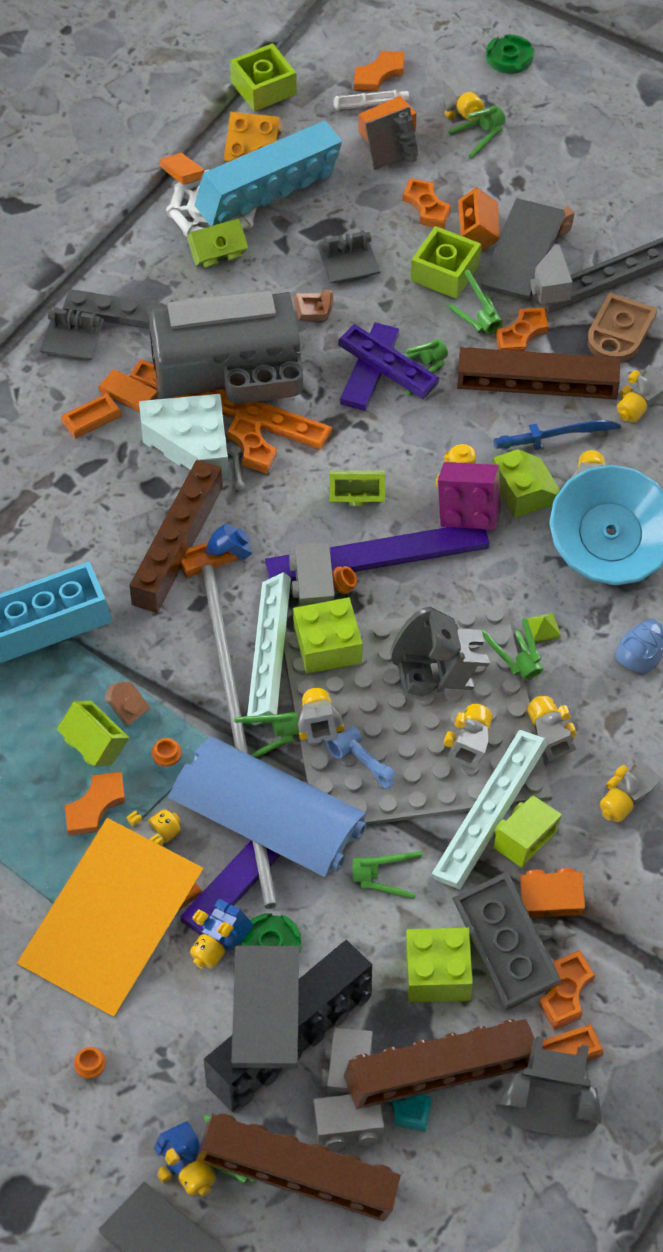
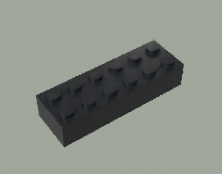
M347 939L299 978L298 1060L301 1058L303 1051L310 1045L316 1046L319 1044L331 1027L341 1025L347 1019L351 1010L356 1006L361 1007L366 1004L372 995V963ZM232 1035L203 1059L206 1087L231 1112L239 1106H246L254 1098L255 1092L263 1085L265 1087L271 1085L283 1069L232 1068Z

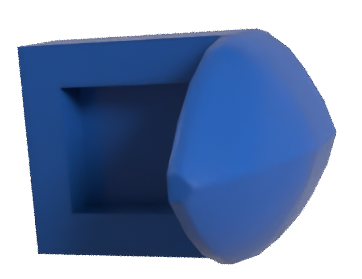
M225 523L212 534L205 553L207 555H220L228 551L245 560L252 554V551L248 544L250 541L248 535L242 529H236Z

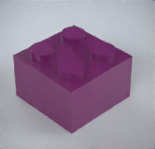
M444 462L438 478L441 527L496 530L501 513L499 465Z

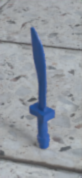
M596 420L541 431L536 423L529 425L531 433L494 438L495 449L501 448L503 450L513 446L533 443L535 450L543 448L541 439L568 433H592L619 429L621 424L610 420Z

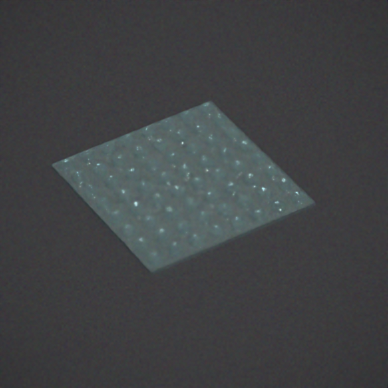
M72 638L0 663V863L53 904L98 833L68 836L65 804L73 803L87 793L92 782V775L122 772L125 803L114 806L103 815L99 823V830L106 818L130 829L126 817L132 812L137 811V815L140 814L143 820L171 792L184 765H190L193 762L195 750L209 738L135 684L134 686L150 708L132 724L124 726L110 705L105 702V694L112 684L131 681ZM74 701L94 702L130 737L113 765L98 767L89 765L84 761L83 755L76 748L68 745L64 740L65 737L57 730V727ZM162 738H171L181 747V759L173 766H160L152 758V748Z

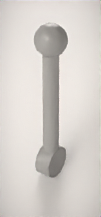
M234 445L230 450L231 455L234 456L236 482L234 488L237 491H242L245 488V484L241 479L239 460L241 448L238 445Z

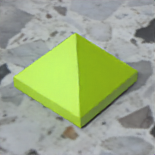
M553 613L526 618L535 643L561 638Z

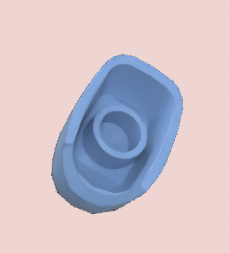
M648 619L627 632L621 639L615 652L618 662L624 667L644 675L651 671L663 658V624L654 619Z

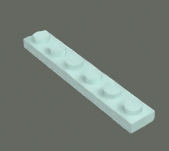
M284 572L262 582L247 716L277 715L291 578ZM253 722V723H251V724H253V725L255 726V725L260 724V723H262V722Z
M522 730L518 731L433 870L432 876L434 880L459 890L461 889L492 838L496 826L506 815L548 744L545 738Z

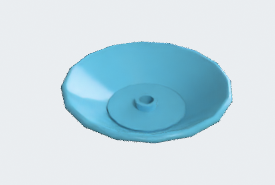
M606 465L588 468L565 483L553 501L549 525L554 546L570 568L591 581L614 586L640 582L661 569L663 566V490L657 482L636 469ZM606 529H613L615 534H608Z

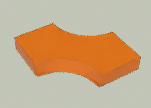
M380 51L379 57L373 63L355 67L354 90L379 91L380 85L385 80L402 76L404 73L405 52Z
M409 178L403 193V201L413 205L419 211L421 225L437 226L444 229L451 213V205L441 201L435 195L434 183Z
M545 307L519 309V316L513 324L496 330L498 349L525 351L526 345L532 338L548 333Z
M236 414L227 431L226 438L240 447L243 453L242 466L267 474L276 458L277 449L263 439L260 432L261 422Z
M122 772L92 775V782L87 793L79 800L65 804L68 836L98 832L99 823L103 815L114 806L125 803Z
M580 950L552 962L562 984L552 988L550 992L539 1000V1005L553 1030L582 1018L579 995L582 989L594 980L595 974Z

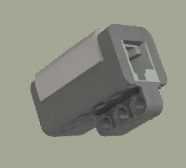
M271 290L218 295L166 303V308L150 311L148 315L150 347L157 389L160 396L167 398L225 389L227 399L230 402L242 404L294 397L302 392L303 366L300 339L290 292L272 294Z

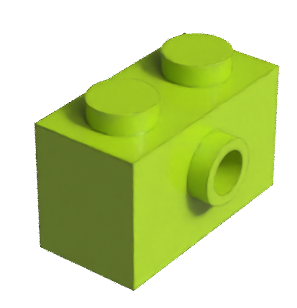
M239 218L190 232L187 236L195 265H204V268L219 264L218 260L228 258V261L243 257L242 253L248 249Z
M330 470L329 502H349L350 506H364L365 502H385V470Z
M74 701L57 727V730L65 737V742L71 747L76 748L83 755L84 761L94 767L113 765L130 738L92 701Z
M532 795L525 803L520 802L507 820L502 819L494 830L496 837L493 848L522 868L557 833L562 814Z

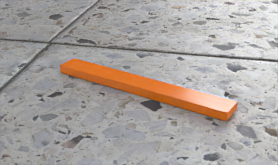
M140 359L129 377L158 390L153 363ZM225 389L174 397L220 394L222 414L224 416L234 419L236 414L261 422V429L319 450L323 448L332 432L331 426L260 401L242 404L232 403L227 399Z

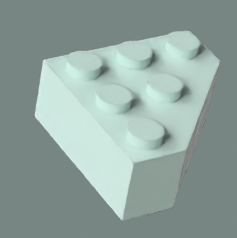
M220 394L139 401L144 444L151 448L153 446L164 453L166 458L180 467L184 465L191 470L195 461L199 460L222 467V478L229 477Z

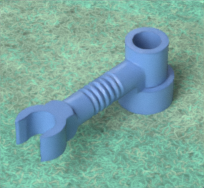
M351 726L341 734L337 733L338 739L326 741L328 750L337 759L343 758L348 753H353L373 772L374 777L384 789H388L395 784L392 779L396 776L394 770L377 761L359 743L362 741V736L355 727Z

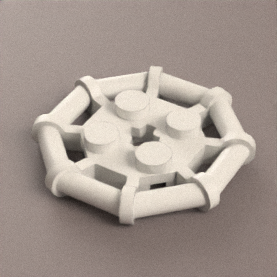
M201 180L186 185L178 182L174 186L175 191L171 203L166 208L167 216L173 218L186 237L190 232L210 227L209 223L194 206ZM183 198L189 200L187 206H180ZM257 208L252 209L246 215H239L231 220L239 218L242 229L250 230L254 225L253 219ZM188 216L190 219L192 217L194 221L188 222L185 217Z

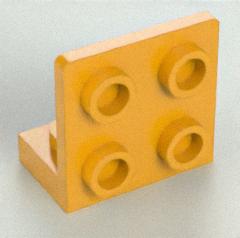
M230 112L224 160L230 162L276 142L278 134L282 133L283 124L280 117Z

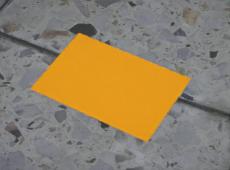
M106 818L17 964L114 1017L204 868Z

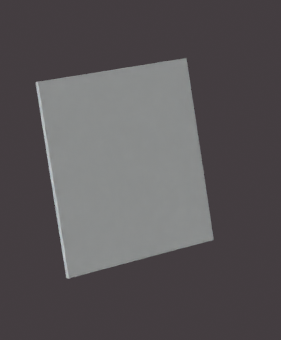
M506 604L442 612L454 618L458 628L484 629L515 663L517 662L515 658L518 653ZM410 617L358 623L357 626L363 644L362 664L309 674L305 673L295 632L285 633L284 655L294 711L298 716V720L303 709L302 697L304 693L312 688L326 690L329 693L332 705L342 717L345 730L351 726L358 729L362 736V741L359 743L377 761L392 768L396 773V776L392 778L395 784L388 789H384L374 777L373 772L353 753H348L343 758L337 759L328 750L324 739H321L322 742L308 744V739L300 740L307 784L366 812L367 815L364 819L366 825L470 811L518 731L522 730L537 735L536 728L527 713L529 699L521 674L514 675L510 666L485 639L483 645H469V649L472 652L488 655L490 662L488 667L478 666L471 676L474 684L472 690L445 688L443 692H437L436 688L427 695L418 696L405 692L402 688L398 666L393 664L390 655L396 636ZM432 663L430 665L434 683H439L441 678L437 663ZM471 704H481L491 711L493 718L488 731L489 740L485 753L477 767L473 769L448 759L452 747L445 746L443 741L448 731L454 732L456 739L460 736L463 729L455 727L454 724L459 712L464 713L465 708ZM542 755L512 805L519 804L520 802L525 803L532 795L541 801L552 800Z

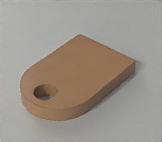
M608 293L589 329L587 344L590 352L594 356L620 358V363L631 360L636 356L657 316L658 308ZM609 346L615 348L616 350L606 351L603 348Z

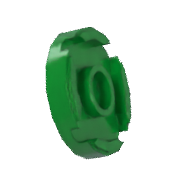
M507 34L504 35V38L500 39L498 36L493 38L487 45V63L493 69L502 73H520L532 65L534 49L527 39L519 35Z
M264 913L253 917L250 921L254 926L244 940L240 942V946H299V954L301 952V933L297 925L290 918L281 914L277 916L273 915V913Z

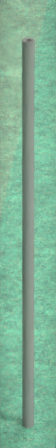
M205 565L202 567L234 744L236 749L248 754L243 723H235L233 721L235 717H241L214 569L212 565ZM253 841L264 905L266 909H273L277 906L267 849L265 846Z

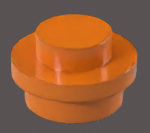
M347 566L337 567L332 570L333 587L342 594L350 593L357 584V577L354 571Z
M171 738L158 740L152 748V758L160 766L170 767L181 759V747Z
M93 1047L83 1048L74 1059L76 1073L86 1079L100 1076L106 1067L104 1054Z

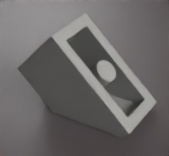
M560 244L554 245L535 268V278L531 279L533 295L537 294L540 305L571 300L573 282Z

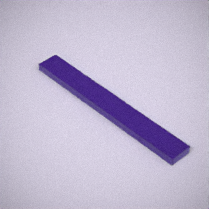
M444 527L330 547L331 567L333 570L337 567L347 566L354 572L489 549L490 542L486 529ZM289 555L265 559L269 579L284 572L291 578V583L296 581L295 571H290Z

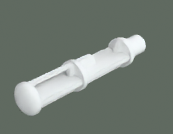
M393 90L335 96L333 104L336 111L378 106L398 96H401L405 101H409V92Z

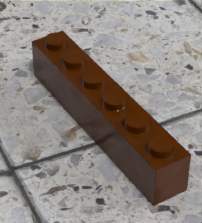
M460 347L457 389L617 400L620 358Z
M196 460L129 585L133 606L155 613L159 612L181 569L182 560L186 558L187 550L192 548L223 489L222 467Z
M509 1019L497 1026L488 1028L479 1026L467 1033L458 1035L456 1033H449L440 1039L429 1042L427 1040H419L411 1046L399 1049L398 1047H389L381 1053L369 1056L368 1054H359L349 1060L344 1078L356 1110L528 1068L532 1040L535 1037L527 1019L518 1021Z
M212 1113L206 1124L196 1159L197 1162L383 1222L393 1210L401 1174L392 1172V1169L388 1166L381 1164L373 1166L361 1162V1159L354 1155H340L330 1152L328 1147L320 1144L309 1145L302 1143L293 1135H278L269 1132L267 1128L259 1124L247 1125L236 1121L233 1116L228 1114L216 1115Z

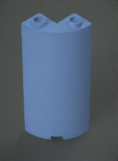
M214 737L205 740L195 750L193 762L190 765H184L168 797L324 877L339 871L345 860V855L342 854L345 846L356 839L359 840L366 828V823H364L367 815L366 812Z

